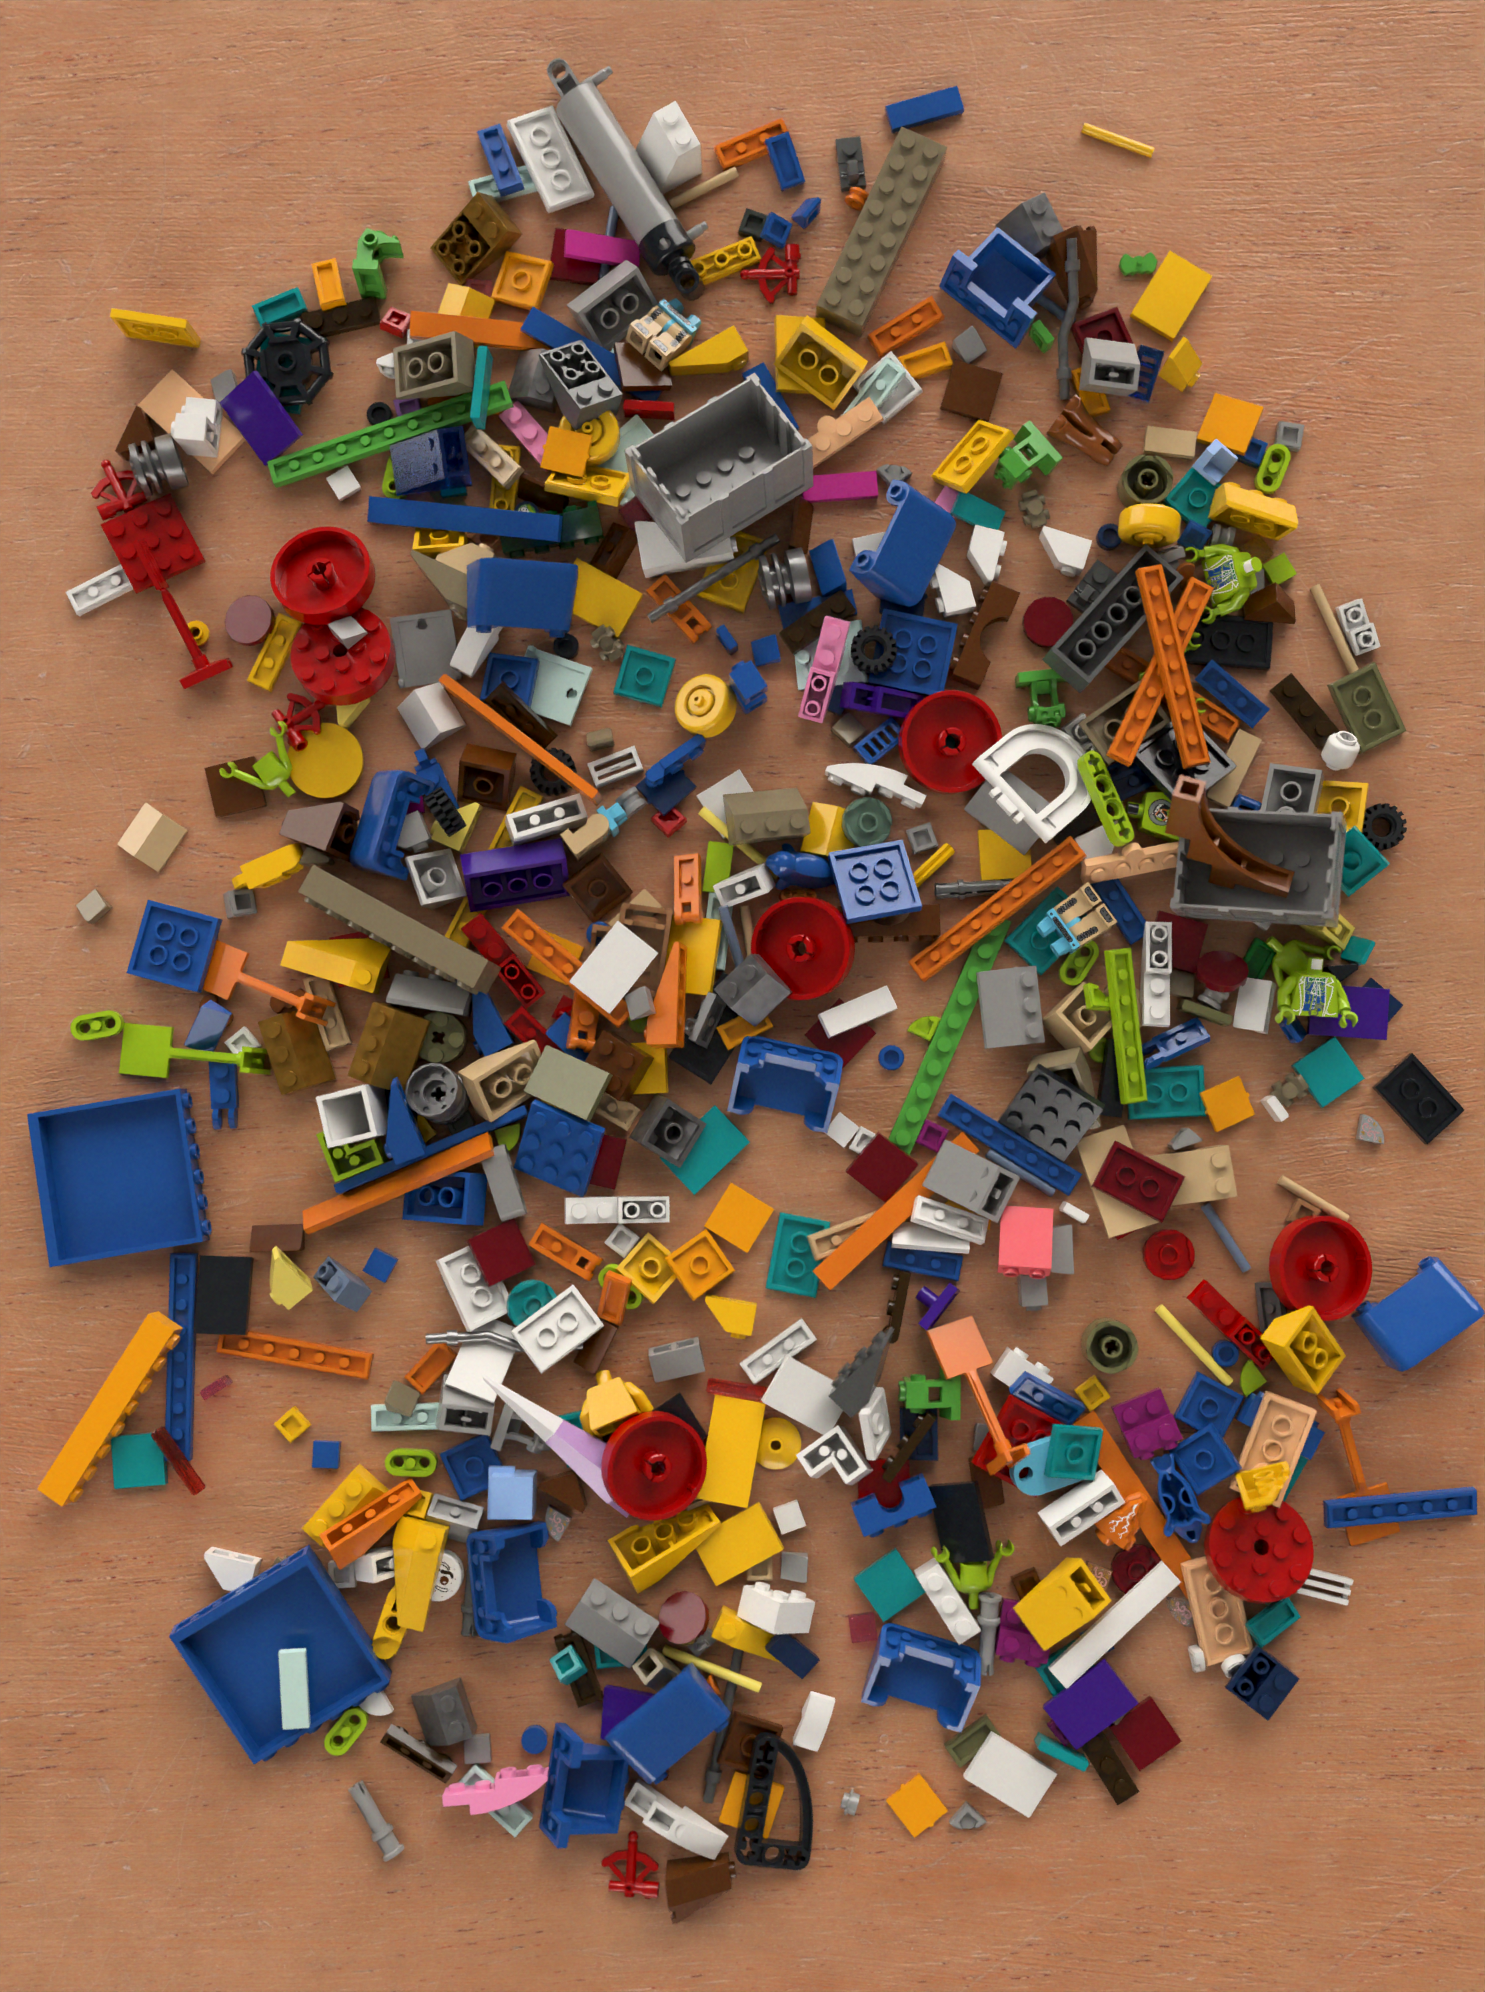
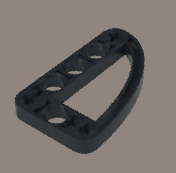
M762 1732L754 1738L734 1852L738 1861L744 1865L802 1870L808 1865L810 1860L813 1836V1808L807 1776L796 1753L784 1739L773 1733ZM768 1741L771 1747L766 1748V1759H763V1750L760 1745H764ZM778 1752L790 1763L798 1787L800 1802L799 1842L762 1838ZM759 1766L768 1768V1772L763 1778H756L754 1776V1771ZM760 1792L763 1794L760 1803L751 1804L749 1802V1798L753 1793ZM748 1819H757L758 1825L754 1830L749 1831L745 1829V1823ZM746 1838H750L749 1846L752 1851H748L747 1855H743L741 1850L746 1849ZM776 1847L779 1849L778 1855L774 1859H767L765 1857V1853L769 1848ZM797 1851H800L802 1856H799L797 1861H794L791 1855H796Z

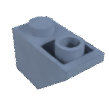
M330 1256L319 1266L316 1274L313 1276L336 1303L355 1312H358L372 1292L361 1278Z

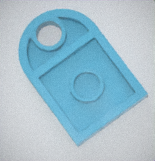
M1051 1436L1027 1443L1031 1454L1014 1467L1009 1468L1012 1482L1025 1494L1032 1496L1042 1495L1082 1481L1080 1479L1048 1478L1044 1475ZM1028 1467L1029 1472L1027 1476L1019 1478L1020 1470Z

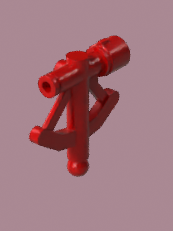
M798 244L785 245V261L774 255V248L769 247L760 260L759 269H750V271L744 269L740 272V277L743 280H758L760 291L769 304L775 302L774 296L786 284L787 295H797V279H800V269H797V263L801 259L800 246ZM772 259L776 264H778L783 269L766 268L767 264ZM783 279L772 291L767 287L766 280Z
M105 459L101 462L106 477L98 482L91 495L94 499L102 497L111 501L97 506L103 521L114 518L120 511L124 510L127 513L134 509L133 506L147 501L143 491L134 494L138 484L133 471L115 472L109 460ZM133 480L128 493H126L120 481ZM111 485L117 497L105 493L104 490Z
M288 693L287 699L290 703L287 715L284 716L279 709L274 710L271 715L277 723L278 721L286 723L288 728L286 732L288 736L287 743L296 752H299L308 745L301 731H313L315 735H319L321 733V717L318 712L325 705L329 704L318 700L312 703L304 696ZM295 703L305 707L292 717ZM312 716L313 725H299ZM279 725V726H278V729H279L280 732H281V731H282V728H281V726Z
M631 1831L628 1834L629 1841L626 1850H617L602 1859V1866H609L620 1880H609L608 1891L622 1892L625 1897H634L635 1894H642V1897H645V1899H658L659 1881L643 1880L651 1870L657 1871L659 1864L646 1853L638 1851V1833ZM626 1859L625 1876L614 1864L617 1860ZM637 1861H640L647 1867L636 1878Z

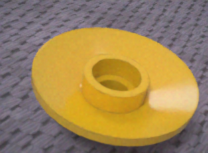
M780 1417L763 1420L756 1461L768 1469L777 1470L788 1467L797 1459L796 1455L801 1450V1437L797 1428L790 1421ZM779 1441L781 1446L779 1449H773L771 1443Z

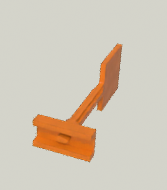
M216 940L203 990L230 1001L237 983H241L295 1006L298 1010L296 1017L327 1026L328 1021L322 1018L327 1006L335 1007V1002L305 992L304 996L299 997L244 974L243 968L249 953Z
M973 1316L927 1330V1336L946 1380L962 1374L966 1376L995 1442L994 1447L998 1457L986 1465L990 1475L997 1473L1006 1465L1008 1469L1014 1467L1030 1455L1031 1452L1027 1443L1011 1447L1009 1440L1003 1434L976 1372L977 1369L991 1365L993 1361Z
M1341 1388L1336 1389L1337 1397L1326 1399L1322 1394L1316 1395L1319 1406L1338 1424L1355 1485L1354 1492L1336 1498L1390 1494L1386 1482L1371 1487L1366 1485L1349 1423L1351 1416L1361 1414L1359 1403ZM1398 1522L1350 1526L1345 1527L1349 1545L1352 1547L1400 1532Z

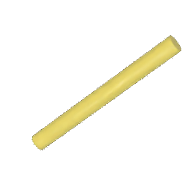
M704 806L698 814L728 839L727 825ZM750 844L735 845L758 865L766 862V858ZM770 870L772 877L776 879L778 876Z
M1163 1304L1155 1309V1312L1226 1387L1233 1382V1379Z
M666 1644L662 1652L664 1656L687 1665L692 1662L699 1670L757 1693L760 1692L762 1682Z

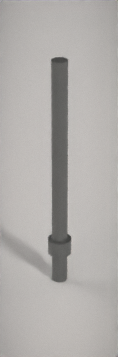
M734 1648L730 1666L731 1671L740 1673L744 1651ZM727 1681L723 1703L732 1712L737 1684ZM730 1714V1716L726 1719L728 1722H730L731 1714ZM729 1724L716 1734L710 1767L707 1768L705 1774L707 1783L703 1801L706 1803H713L717 1783H720L722 1771L720 1770L721 1765L717 1763L716 1759Z

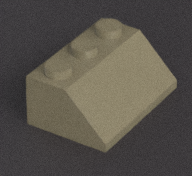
M797 788L723 795L729 846L800 839L811 833L808 810Z

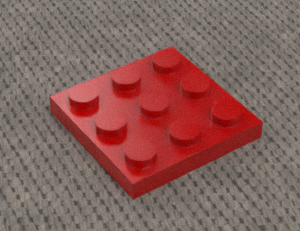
M170 493L100 524L136 594L154 586L132 544V541L136 539L146 541L165 580L206 562Z
M1009 1394L996 1417L1005 1438L1009 1440L1012 1448L1051 1436L1053 1424L1066 1425ZM988 1431L971 1461L974 1465L987 1472L989 1471L986 1465L998 1457L994 1447L995 1442L990 1431ZM1007 1465L993 1474L1015 1486L1011 1480ZM1028 1467L1020 1470L1019 1478L1027 1476L1029 1472Z

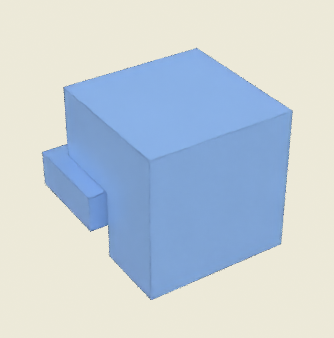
M490 1465L488 1471L487 1520H532L537 1507V1470H516V1466Z

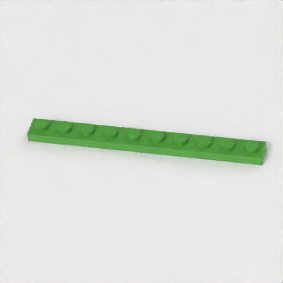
M505 380L490 385L487 416L514 407ZM473 391L267 461L273 484L276 488L472 422L470 411Z
M1007 919L972 946L888 1139L908 1155H910L979 998L976 972L991 970L1011 924V921Z

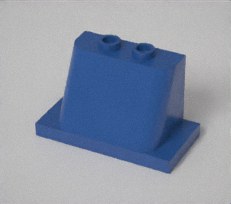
M997 227L969 257L959 249L953 254L939 287L1016 349L1022 343L1037 315V312L1032 309L1033 305L1052 283L1056 274Z
M555 1723L549 1760V1776L545 1785L539 1828L556 1848H567L569 1835L618 1834L621 1810L624 1809L625 1784L629 1780V1764L612 1747L584 1743L566 1723Z

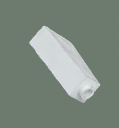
M635 522L645 578L729 563L734 560L733 552H738L735 536L729 537L686 563L656 522Z

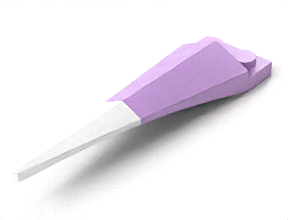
M483 1376V1380L607 1504L611 1505L626 1518L630 1515L612 1500L603 1483L601 1462L606 1442L534 1404L488 1376Z

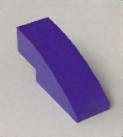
M843 682L839 707L905 719L908 712L918 702L923 700V695L881 686Z

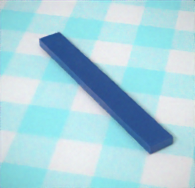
M369 496L367 522L552 542H560L563 516L373 496Z
M523 1105L505 1113L493 1122L485 1121L432 1143L426 1147V1152L422 1156L397 1165L392 1160L334 1184L336 1193L343 1194L483 1133H490L526 1118L529 1114V1108Z
M170 1253L168 1318L183 1329L179 1334L181 1337L175 1348L167 1353L164 1461H191L193 1459L196 1351L194 1322L197 1299L198 1253Z

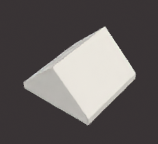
M440 682L413 690L397 707L421 749L424 748V750L467 726Z
M451 848L405 858L422 907L433 910L467 896Z

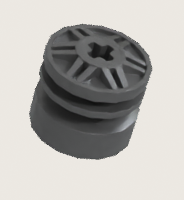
M171 433L154 437L156 450L151 451L145 440L141 441L143 449L141 454L135 443L128 444L130 452L129 461L134 477L146 497L153 495L151 483H154L158 493H163L162 480H167L172 490L189 485L180 454Z
M801 547L786 550L784 563L782 564L779 563L775 553L771 554L772 566H768L765 555L759 556L758 578L762 596L766 600L769 610L776 608V596L779 597L781 606L785 607L786 594L790 593L795 604L812 601L807 564Z
M430 1063L422 1065L411 1074L407 1081L405 1093L408 1104L412 1110L435 1124L447 1125L454 1123L463 1117L469 1108L470 1098L460 1076L442 1064Z

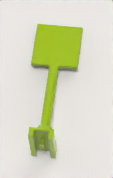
M124 1023L119 1074L169 1078L170 1060L178 1058L237 1064L240 1067L241 1073L270 1075L271 1070L264 1069L265 1054H268L264 1048L242 1046V1052L240 1051L238 1054L173 1048L174 1027Z

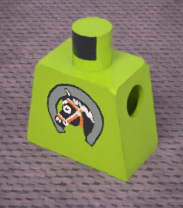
M1147 792L1142 796L1141 804L1127 802L1125 812L1128 817L1138 819L1137 831L1170 843L1179 841L1178 836L1165 833L1171 800L1163 792Z

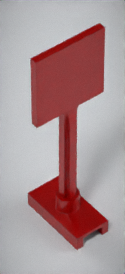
M138 539L132 541L156 590L161 591L163 602L193 658L191 661L196 670L179 680L183 689L232 668L233 665L229 658L210 663L206 655L202 654L174 597L167 590L169 586L146 541Z

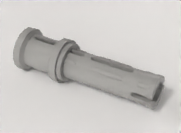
M981 1592L978 1595V1599L981 1600L980 1614L977 1616L981 1630L979 1641L981 1675L987 1676L988 1672V1675L992 1676L994 1674L996 1627L999 1626L1001 1620L998 1616V1610L1002 1596L993 1592Z
M364 1781L357 1782L348 1791L373 1832L371 1839L373 1842H377L384 1854V1862L389 1861L401 1853L405 1846L398 1842L392 1831L394 1829L393 1825L386 1823Z

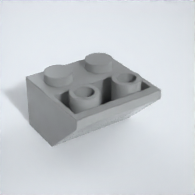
M1086 337L1084 340L1079 390L1120 396H1129L1138 390L1140 362L1135 344Z
M443 1374L435 1425L437 1429L490 1436L494 1404L446 1386L445 1383L449 1374Z

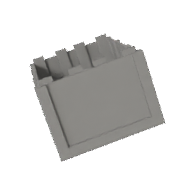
M755 373L746 377V381L719 397L714 396L707 400V404L677 422H670L665 425L663 430L645 441L624 450L632 492L686 563L813 487L812 444L807 438L804 439L763 388L759 377Z
M1239 807L1209 809L1218 825L1238 845L1269 863L1295 872L1287 898L1235 884L1233 890L1209 883L1212 865L1187 858L1191 840L1179 837L1174 898H1171L1170 909L1178 916L1185 918L1338 927L1347 829L1343 812L1331 811V814L1295 813L1293 810L1282 809V812L1240 810Z

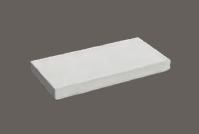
M553 105L507 120L510 134L548 214L594 198V191Z

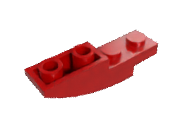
M481 912L461 927V930L484 958L501 967L498 976L526 1009L546 993Z
M1203 1279L1186 1297L1230 1342L1234 1343L1260 1369L1264 1370L1274 1359L1260 1339L1263 1334L1246 1317L1242 1316L1208 1281Z

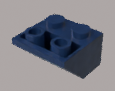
M1256 1645L1225 1688L1269 1721L1299 1678L1273 1655Z

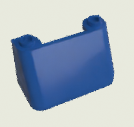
M893 479L886 494L887 501L892 506L897 507L877 551L864 550L855 557L849 571L876 598L904 606H913L922 599L953 535L956 521L949 512L904 481Z
M480 558L467 565V628H476L477 633H491L492 628L496 627L544 629V632L549 633V637H565V633L570 632L578 581V565L504 558Z
M403 770L377 772L372 778L350 851L351 865L365 872L406 881L409 870L401 863L404 853L396 850L409 803L419 804L421 800L419 797L433 792L435 783Z
M746 1036L742 1040L727 1111L738 1115H745L753 1111L754 1105L804 1115V1124L810 1130L828 1133L840 1085L843 1059L833 1052L760 1036Z
M1428 1256L1418 1263L1419 1268L1416 1271L1418 1275L1379 1303H1370L1369 1301L1361 1303L1355 1309L1357 1312L1351 1315L1384 1363L1397 1371L1403 1372L1414 1367L1485 1314L1481 1305L1438 1257Z
M536 1521L478 1531L468 1535L467 1555L476 1631L481 1638L507 1644L557 1627V1610L555 1605L547 1599H542L537 1548L544 1547L549 1537L546 1522Z
M886 1623L882 1626L863 1687L861 1702L879 1707L886 1704L889 1695L937 1710V1720L944 1728L961 1733L980 1689V1654L975 1649L966 1645H959L956 1642L901 1625Z
M691 1662L681 1670V1673L670 1680L666 1686L635 1712L626 1717L623 1722L620 1721L614 1726L605 1739L648 1784L654 1782L657 1785L668 1775L667 1769L711 1732L715 1731L718 1734L729 1724L726 1719L730 1716L731 1712Z

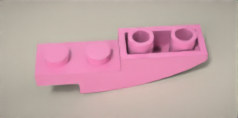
M825 616L798 717L823 723L842 663L851 622Z
M531 1765L523 1770H516L515 1767H506L501 1769V1772H497L494 1783H491L489 1780H482L476 1782L475 1785L465 1786L464 1783L450 1784L449 1787L445 1788L442 1796L443 1807L470 1804V1815H475L512 1805L524 1799L547 1782L549 1767L542 1768V1765Z

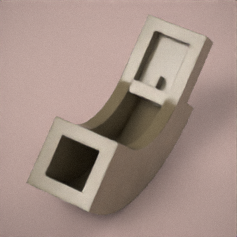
M649 1648L632 1665V1668L644 1685L657 1692L681 1673V1669L652 1648Z

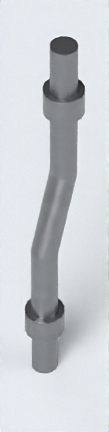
M1077 238L1066 239L1067 261H1065V272H1068L1069 303L1058 333L1059 368L1056 369V377L1059 379L1060 400L1070 399L1069 378H1072V373L1068 360V335L1079 305L1078 271H1080V259H1077Z
M774 533L759 544L755 542L748 547V551L675 597L672 598L670 596L663 601L664 604L647 614L648 618L653 623L667 613H674L679 609L678 606L751 560L759 559V556H763L765 551L780 542L778 536Z
M447 1330V1333L426 1334V1344L447 1343V1346H455L463 1342L488 1341L519 1353L525 1352L516 1340L491 1331L457 1332V1330ZM583 1343L574 1350H583Z

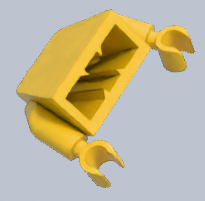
M602 1370L595 1375L598 1385L588 1389L586 1392L587 1399L582 1406L580 1421L585 1432L604 1441L601 1438L602 1436L614 1432L629 1418L640 1413L652 1411L654 1407L646 1394L633 1383L624 1382L621 1377L612 1379L609 1370Z

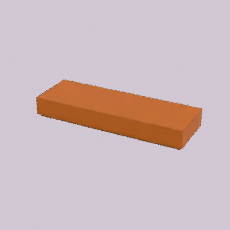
M783 118L715 145L714 152L723 172L767 155L768 151L765 140L788 131Z
M930 296L871 332L867 338L879 357L883 358L890 351L896 350L943 321L945 316L933 297Z

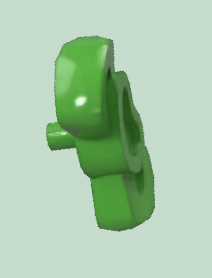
M1152 252L1147 253L1144 257L1138 255L1134 258L1124 254L1120 259L1119 269L1124 276L1137 273L1141 275L1145 273L1152 274L1156 269L1157 259Z

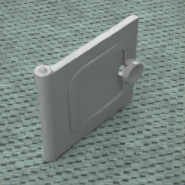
M451 609L390 618L399 675L398 685L400 688L438 683L443 674H447L453 680L463 679L461 672L450 667V662L457 648Z

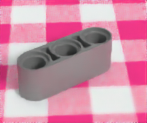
M506 1145L493 1147L495 1155L483 1160L482 1165L499 1217L503 1222L526 1215L527 1208Z

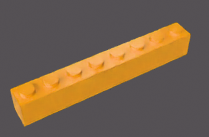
M159 1311L147 1315L37 1490L60 1506H65L71 1502L75 1503L81 1497L84 1491L82 1489L84 1483L95 1475L98 1469L96 1467L98 1461L109 1453L112 1447L109 1445L111 1439L117 1437L125 1427L124 1420L136 1410L139 1405L138 1398L153 1383V1380H151L152 1376L166 1363V1354L169 1350L175 1348L181 1337L179 1334L183 1329L181 1326Z

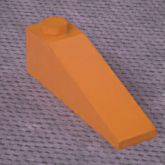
M674 942L653 1001L656 1013L648 1016L647 1026L644 1028L646 1045L653 1048H684L687 946L680 942Z
M411 1477L319 1534L339 1570L363 1556L423 1496Z

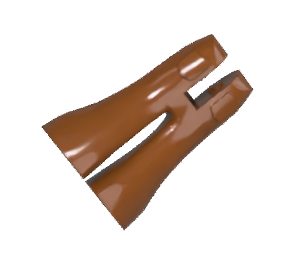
M1074 394L1046 433V435L1077 448L1088 455L1093 461L1104 466H1109L1114 458L1112 454H1117L1123 446L1114 435L1095 421L1086 410L1081 398Z

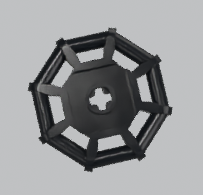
M300 318L269 324L264 322L262 328L247 347L242 348L241 355L244 359L245 375L247 377L255 371L254 360H260L261 372L259 374L264 381H269L275 387L273 394L283 407L302 404L311 405L313 404V399L328 380L333 379L334 373L331 371L328 348L330 342L326 337H322L303 323V320ZM291 331L290 336L275 337L274 335L275 333ZM300 334H303L312 343L308 346L301 343L298 339ZM268 337L270 341L266 350L257 351ZM319 352L321 367L313 365V353ZM287 357L293 362L289 368L280 366ZM312 374L317 375L316 380L306 390L303 385L310 381ZM298 388L300 392L297 395L283 396V390Z

